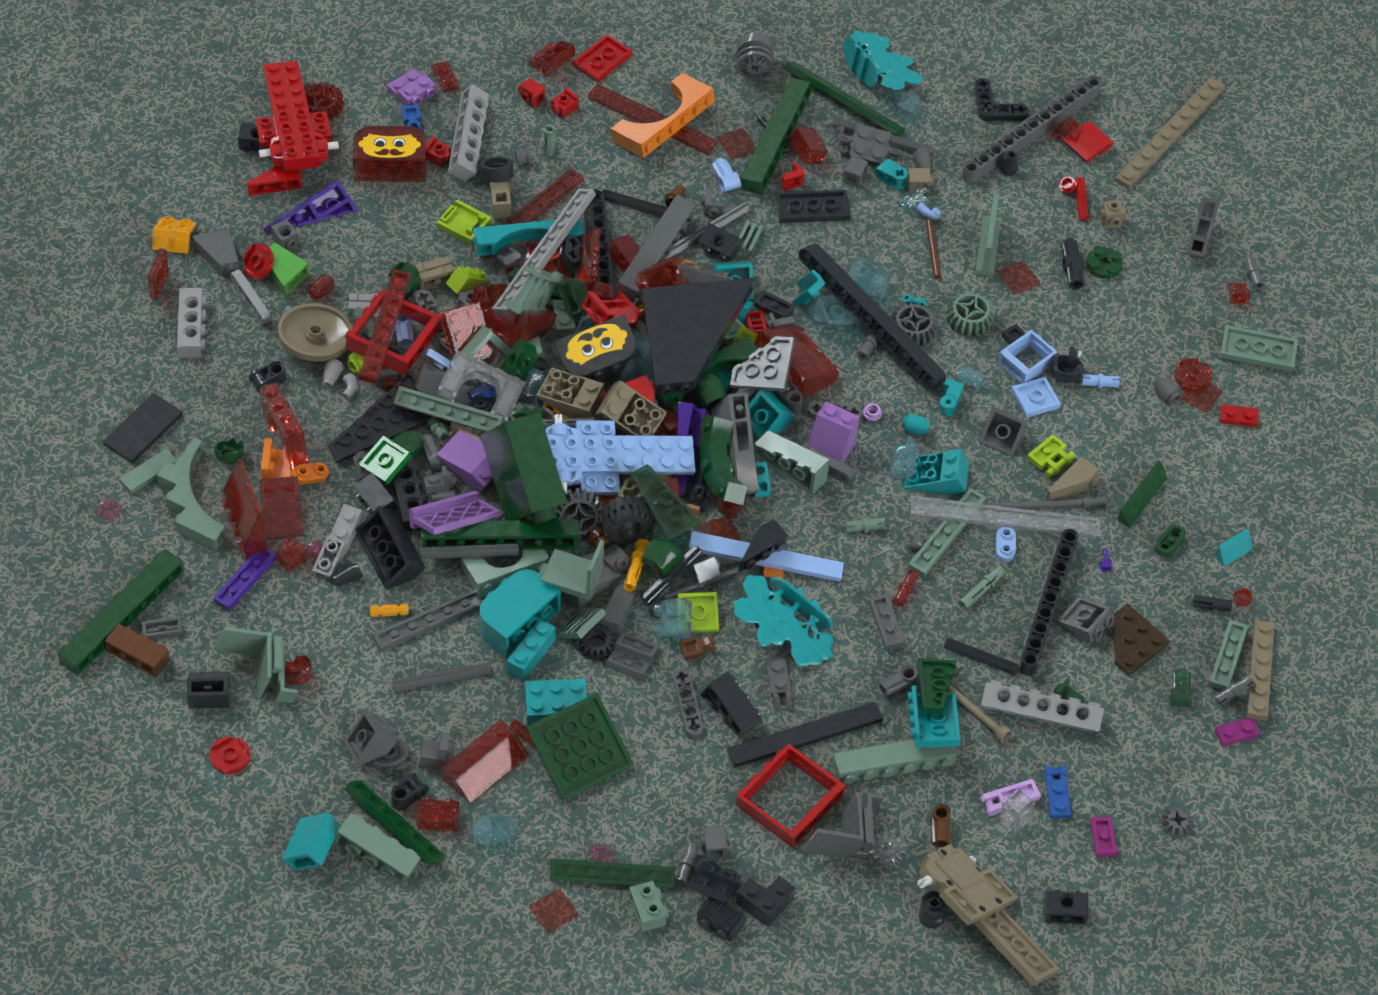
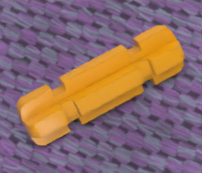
M397 604L381 605V607H378V605L370 606L371 617H379V615L398 616L397 614L401 616L408 615L409 613L408 604H400V606H397Z

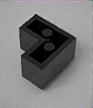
M778 876L767 889L749 878L737 891L736 904L769 927L794 900L796 887L781 876Z

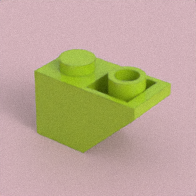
M457 266L446 284L459 295L461 291L465 290L467 292L470 288L476 291L488 284L490 280L485 277V272L479 268L472 269L469 266Z

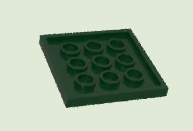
M598 693L525 728L561 801L634 765Z

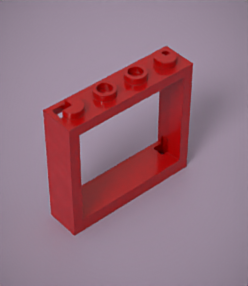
M381 290L378 295L373 296L370 306L364 308L361 318L356 319L352 330L349 329L345 335V348L406 376L422 354L424 348L427 347L439 330L441 316ZM381 306L425 326L404 356L359 337Z
M788 744L781 751H777L775 758L771 762L767 761L758 775L752 776L745 788L742 787L740 789V792L736 795V806L790 847L794 848L844 796L846 785L795 747ZM788 761L829 790L791 831L749 801Z

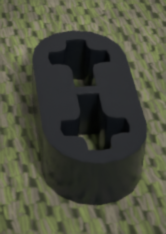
M568 236L562 243L561 259L569 267L575 266L580 260L581 243L575 236Z

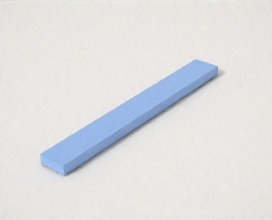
M692 531L689 550L696 545L702 550V554L741 561L750 543ZM781 550L780 552L772 553L764 561H758L755 565L841 582L844 563Z

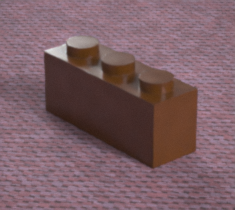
M118 624L105 640L107 652L154 677H157L170 661L169 651L164 645L156 644L147 636L139 635L128 626L124 627Z

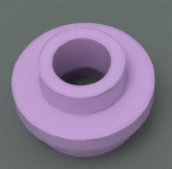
M871 403L864 408L863 416L868 421H877L882 416V410L877 404Z

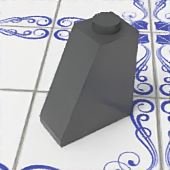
M229 229L193 236L195 250L221 276L230 275L231 272L239 269V262Z

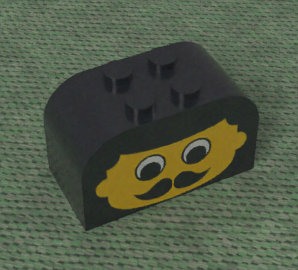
M625 314L554 341L565 372L600 383H605L612 378L618 379L622 377L623 374L631 371L638 361L635 338Z

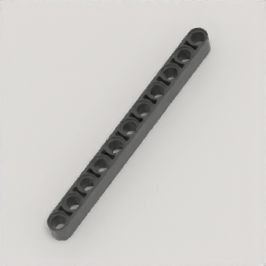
M1095 75L1088 76L968 159L963 166L962 179L967 183L976 182L1000 165L1008 151L1019 152L1095 99L1100 92L1102 82L1100 77Z

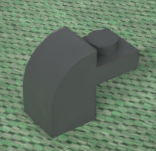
M441 732L439 742L423 740L418 767L444 769L452 765L455 744L449 741L450 733Z

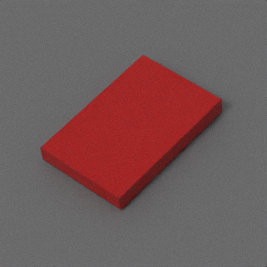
M606 34L573 60L572 66L598 83L633 55V51Z

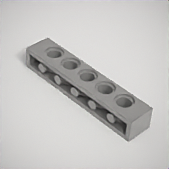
M473 84L461 94L448 169L450 174L465 182L474 177L478 171L477 162L480 158L479 150L482 145L483 126L487 117L485 114L489 105V94Z
M991 680L990 683L986 682L981 708L1097 734L1100 731L1104 708H1101L1098 703L1089 702L1087 705L1080 703L1081 700L1076 698L1065 700L1061 699V695L1049 693V696L1042 695V691L1036 689L1024 691L1018 685L1010 684V687L1002 686V682ZM1002 692L1007 693L1009 700L1007 702L999 701L998 694ZM1026 697L1029 704L1022 707L1017 703V699ZM1040 701L1046 702L1048 709L1040 711L1037 708V703ZM1065 706L1068 713L1066 715H1059L1057 707ZM1079 710L1086 711L1087 718L1080 720L1076 712Z

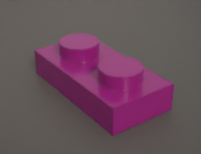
M1251 718L1216 726L1214 730L1222 747L1257 738L1260 735L1254 720Z
M1111 817L1091 818L1090 825L1095 856L1116 857L1117 848Z

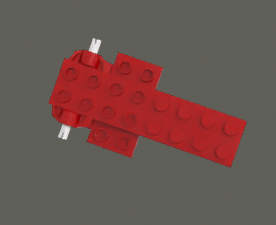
M298 61L263 64L273 117L255 119L260 147H269V149L259 150V156H270L273 165L283 167L284 171L320 167V163L328 159L329 150L339 149L338 141L327 142L332 141L327 112H309Z

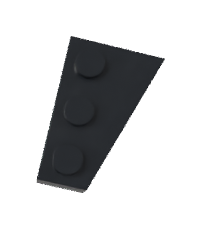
M728 671L710 682L700 694L703 699L708 697L714 704L711 706L714 711L719 710L725 717L723 721L739 738L763 721L759 710L752 706L747 693L740 689L737 679Z

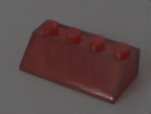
M500 719L442 767V780L471 805L525 760L529 753L516 732Z

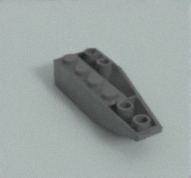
M747 392L728 394L711 409L712 416L733 421L730 444H727V456H730L733 467L732 474L741 483L748 486L746 494L759 493Z

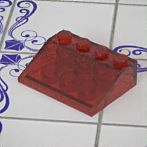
M241 458L237 460L223 489L224 498L221 499L223 509L228 510L226 515L229 524L233 523V526H231L233 536L239 539L237 540L238 549L243 551L245 558H248L253 554L266 553L265 551L268 550L263 513Z

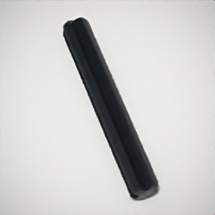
M603 189L602 191L606 201L663 216L668 207L610 190Z
M696 545L693 546L682 557L678 565L666 576H662L641 596V599L646 604H651L702 555V550Z
M947 638L944 644V648L1013 675L1018 673L1020 665L951 638Z

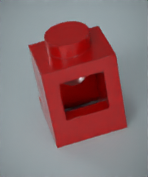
M531 78L522 82L518 87L520 97L525 102L531 103L534 109L546 99V88Z
M567 87L564 89V92L551 99V110L561 118H565L579 107V97Z
M433 136L423 147L424 159L443 167L446 162H450L451 147L437 141L436 137Z

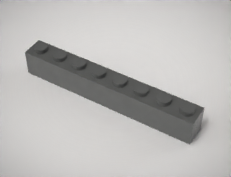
M678 194L676 195L619 280L614 294L617 295L618 292H623L632 303L637 298L640 299L642 297V289L644 286L648 288L652 281L651 276H656L660 261L666 260V253H671L674 247L673 243L677 244L682 235L680 232H685L689 224L687 221L691 222L696 213L693 210L696 204Z

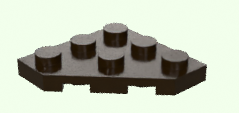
M1128 603L1114 613V664L1127 676H1130L1168 646L1170 640Z

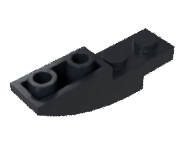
M699 441L694 460L695 473L687 504L699 506L700 512L703 513L707 509L710 494L713 492L708 487L700 466Z

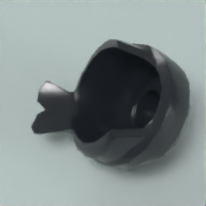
M1071 347L1069 356L1057 355L1055 357L1052 372L1059 381L1071 383L1079 379L1083 374L1084 365L1079 360L1083 352H1076V349Z

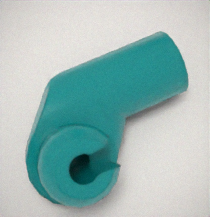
M905 294L902 298L907 305L910 302L913 305L919 302L920 306L926 304V309L928 308V303L923 298H913L910 294Z

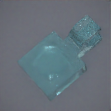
M921 188L916 193L910 194L898 201L899 207L910 210L917 207V203L920 201H929L931 199L930 196H923L927 188Z

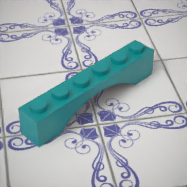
M579 218L565 239L572 235L583 245L585 233ZM555 220L474 228L472 241L476 255H495L500 249L515 242L542 240Z

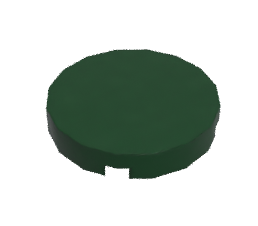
M412 430L401 432L391 439V441L410 452L412 458L416 457L419 454L418 450L420 447H423L421 436Z

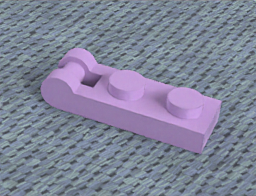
M1030 779L983 794L980 800L983 805H986L988 816H994L999 812L1040 800L1041 794L1034 780ZM998 800L999 803L994 804L993 801Z

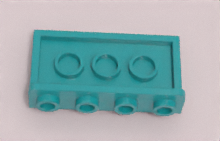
M913 685L912 692H908L911 740L915 739V747L960 746L956 692L948 693L942 714L931 715L922 713L920 693L916 694V685Z

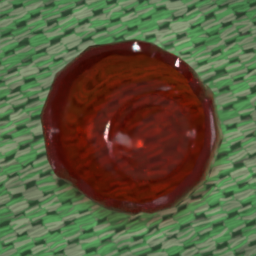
M297 655L293 662L287 661L284 668V680L293 686L308 682L313 675L311 659L304 655Z

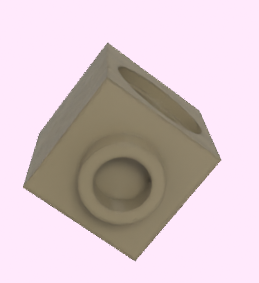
M930 168L908 169V193H930V187L934 186V176L930 174Z

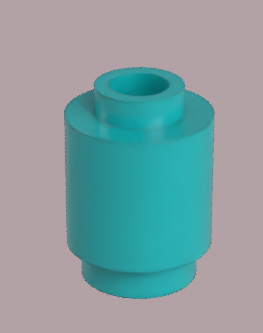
M909 413L908 416H904L902 427H905L904 431L920 436L922 434L927 435L931 421L926 420L927 418Z

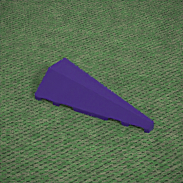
M335 180L262 229L266 234H269L272 225L286 219L292 226H303L323 221L329 217H340L342 214L350 212L357 213L358 210L341 183Z
M678 402V436H692L695 460L699 441L701 440V422L704 419V415H710V413L706 409L697 408L693 403ZM677 474V496H687V484L691 482L689 475Z

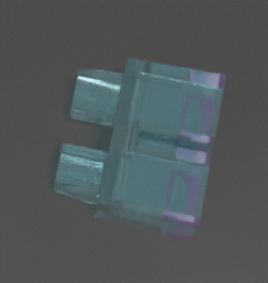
M686 598L663 600L661 604L654 605V615L662 617V623H654L653 625L654 634L665 636L668 639H687L691 637V621L688 620L692 618L691 601Z

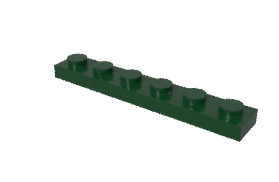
M361 780L347 784L345 791L350 794L351 798L358 801L368 813H371L379 820L380 824L386 826L396 838L404 842L408 849L414 850L424 863L432 866L443 862L446 855Z
M551 858L550 880L639 885L653 881L655 887L674 888V866Z

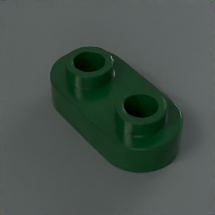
M1179 525L1169 526L1156 542V553L1162 557L1171 556L1184 542L1186 536L1185 529Z

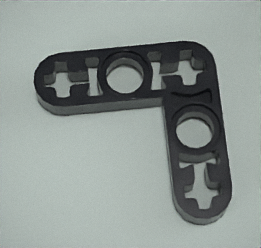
M979 78L975 81L974 91L977 113L981 120L1021 121L1028 117L1029 108L1025 104H993L990 81L985 78ZM980 98H987L989 101L983 102ZM1004 110L1008 114L1003 115L1000 114L999 111Z

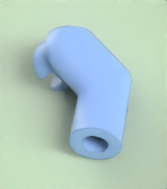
M922 202L916 207L924 217L932 220L939 219L938 217L941 215V211L938 208H934L931 211Z

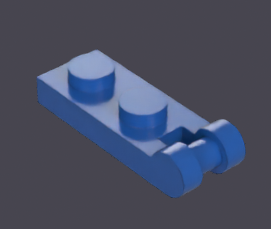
M1045 766L1044 772L1050 819L1070 818L1071 810L1066 766H1059V768ZM1052 776H1059V780H1053Z

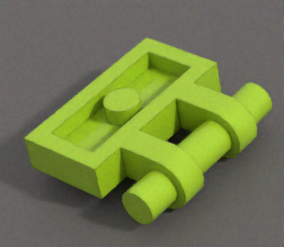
M1052 434L1027 455V460L1040 470L1046 466L1048 470L1045 472V475L1050 478L1060 473L1064 466L1071 464L1076 455L1073 451H1070L1068 454L1064 452L1067 445ZM1056 457L1060 459L1057 463L1053 461Z

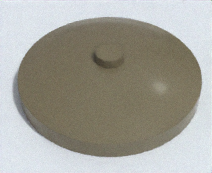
M316 303L303 304L291 308L281 317L278 324V339L282 347L293 356L308 361H327L339 357L348 350L345 348V335L353 327L345 314L331 306Z

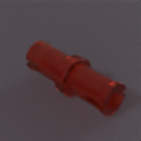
M908 570L903 582L899 584V590L892 600L894 605L901 606V608L904 607L908 596L913 593V586L919 578V573L915 570Z

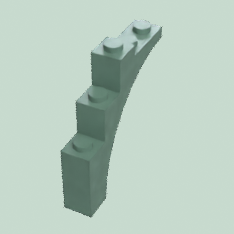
M195 438L192 443L186 446L185 452L175 460L174 464L167 462L164 467L158 470V484L160 487L169 490L166 495L167 509L178 514L174 521L176 532L216 551L226 538L225 526L213 520L203 511L192 492V474L198 459L203 453L202 441Z

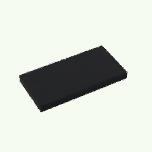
M847 190L776 192L775 195L779 223L848 221L851 218Z
M153 393L103 441V445L133 464L183 413L180 409Z

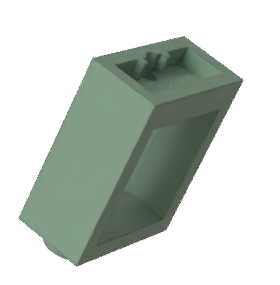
M483 326L454 360L459 364L457 367L464 374L468 372L471 375L470 379L476 385L481 383L486 387L501 370L500 367L511 352V349L490 329ZM489 340L500 353L484 372L479 375L468 363Z

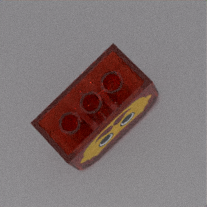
M366 126L361 128L354 136V181L426 182L427 157L425 134L420 129L412 126Z

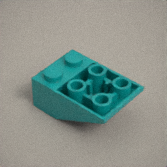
M962 449L908 457L905 489L947 495L965 493L969 461Z

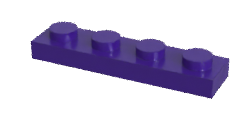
M260 545L214 596V603L230 611L276 560L277 554Z

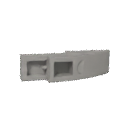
M346 504L343 505L330 536H327L312 569L313 572L332 577L356 535L355 529L362 516V510Z

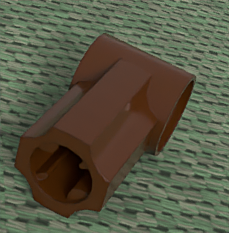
M946 804L935 805L930 818L932 824V845L936 847H945L950 844L951 810ZM937 814L943 815L945 818H939Z

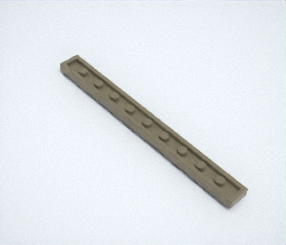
M1210 77L1117 174L1114 181L1130 189L1224 90L1225 85Z

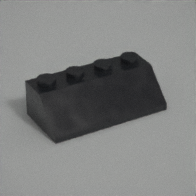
M378 506L356 529V535L386 590L414 580L426 568L394 509Z

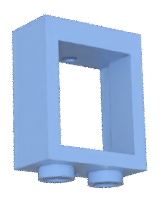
M1030 330L1000 352L998 364L1022 384L1033 380L1051 367L1057 356V351L1053 346L1047 344L1040 335ZM1028 346L1043 358V360L1030 369L1015 357Z

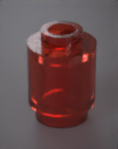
M321 274L309 285L307 289L309 296L314 300L322 299L334 288V280L330 275Z

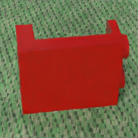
M588 292L581 306L596 325L625 314L632 329L636 327L642 315L623 292H618L614 300H601L595 292Z

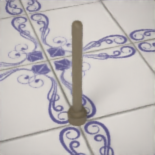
M952 685L950 686L949 692H956V700L992 729L998 741L1004 743L1011 736L1012 731L1007 726L998 725Z

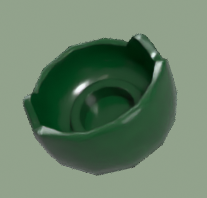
M231 438L229 441L217 442L214 447L215 455L224 463H236L244 454V443L242 440L237 443L234 438Z

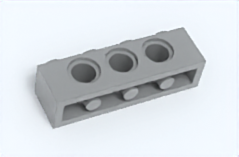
M179 288L177 338L179 358L201 357L202 350H205V339H202V335L206 334V328L202 322L206 321V310H203V306H206L207 301L206 295L202 293V288Z

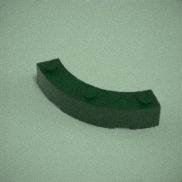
M705 414L701 422L700 466L706 483L718 498L743 505L748 486L733 476L731 458L727 456V444H730L733 421Z

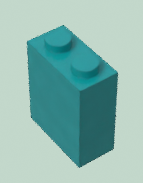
M328 813L300 818L281 860L295 871L322 866L341 824Z

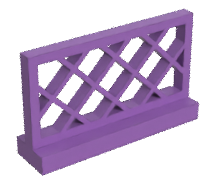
M477 491L409 509L410 527L413 529L421 527L433 535L501 516L500 510L480 500V494Z

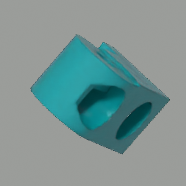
M946 378L943 393L946 395L941 398L939 412L943 416L948 417L955 413L963 393V383Z
M767 461L756 462V468H762L763 470L756 471L759 493H753L754 498L770 497Z

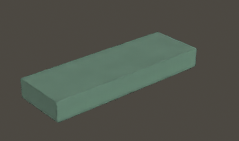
M164 449L121 477L120 483L133 494L155 480L158 470L164 467L167 462L174 464L176 458L167 449Z

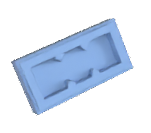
M424 348L422 355L434 361V366L442 370L445 368L452 373L458 374L460 369L457 367V364L432 349Z

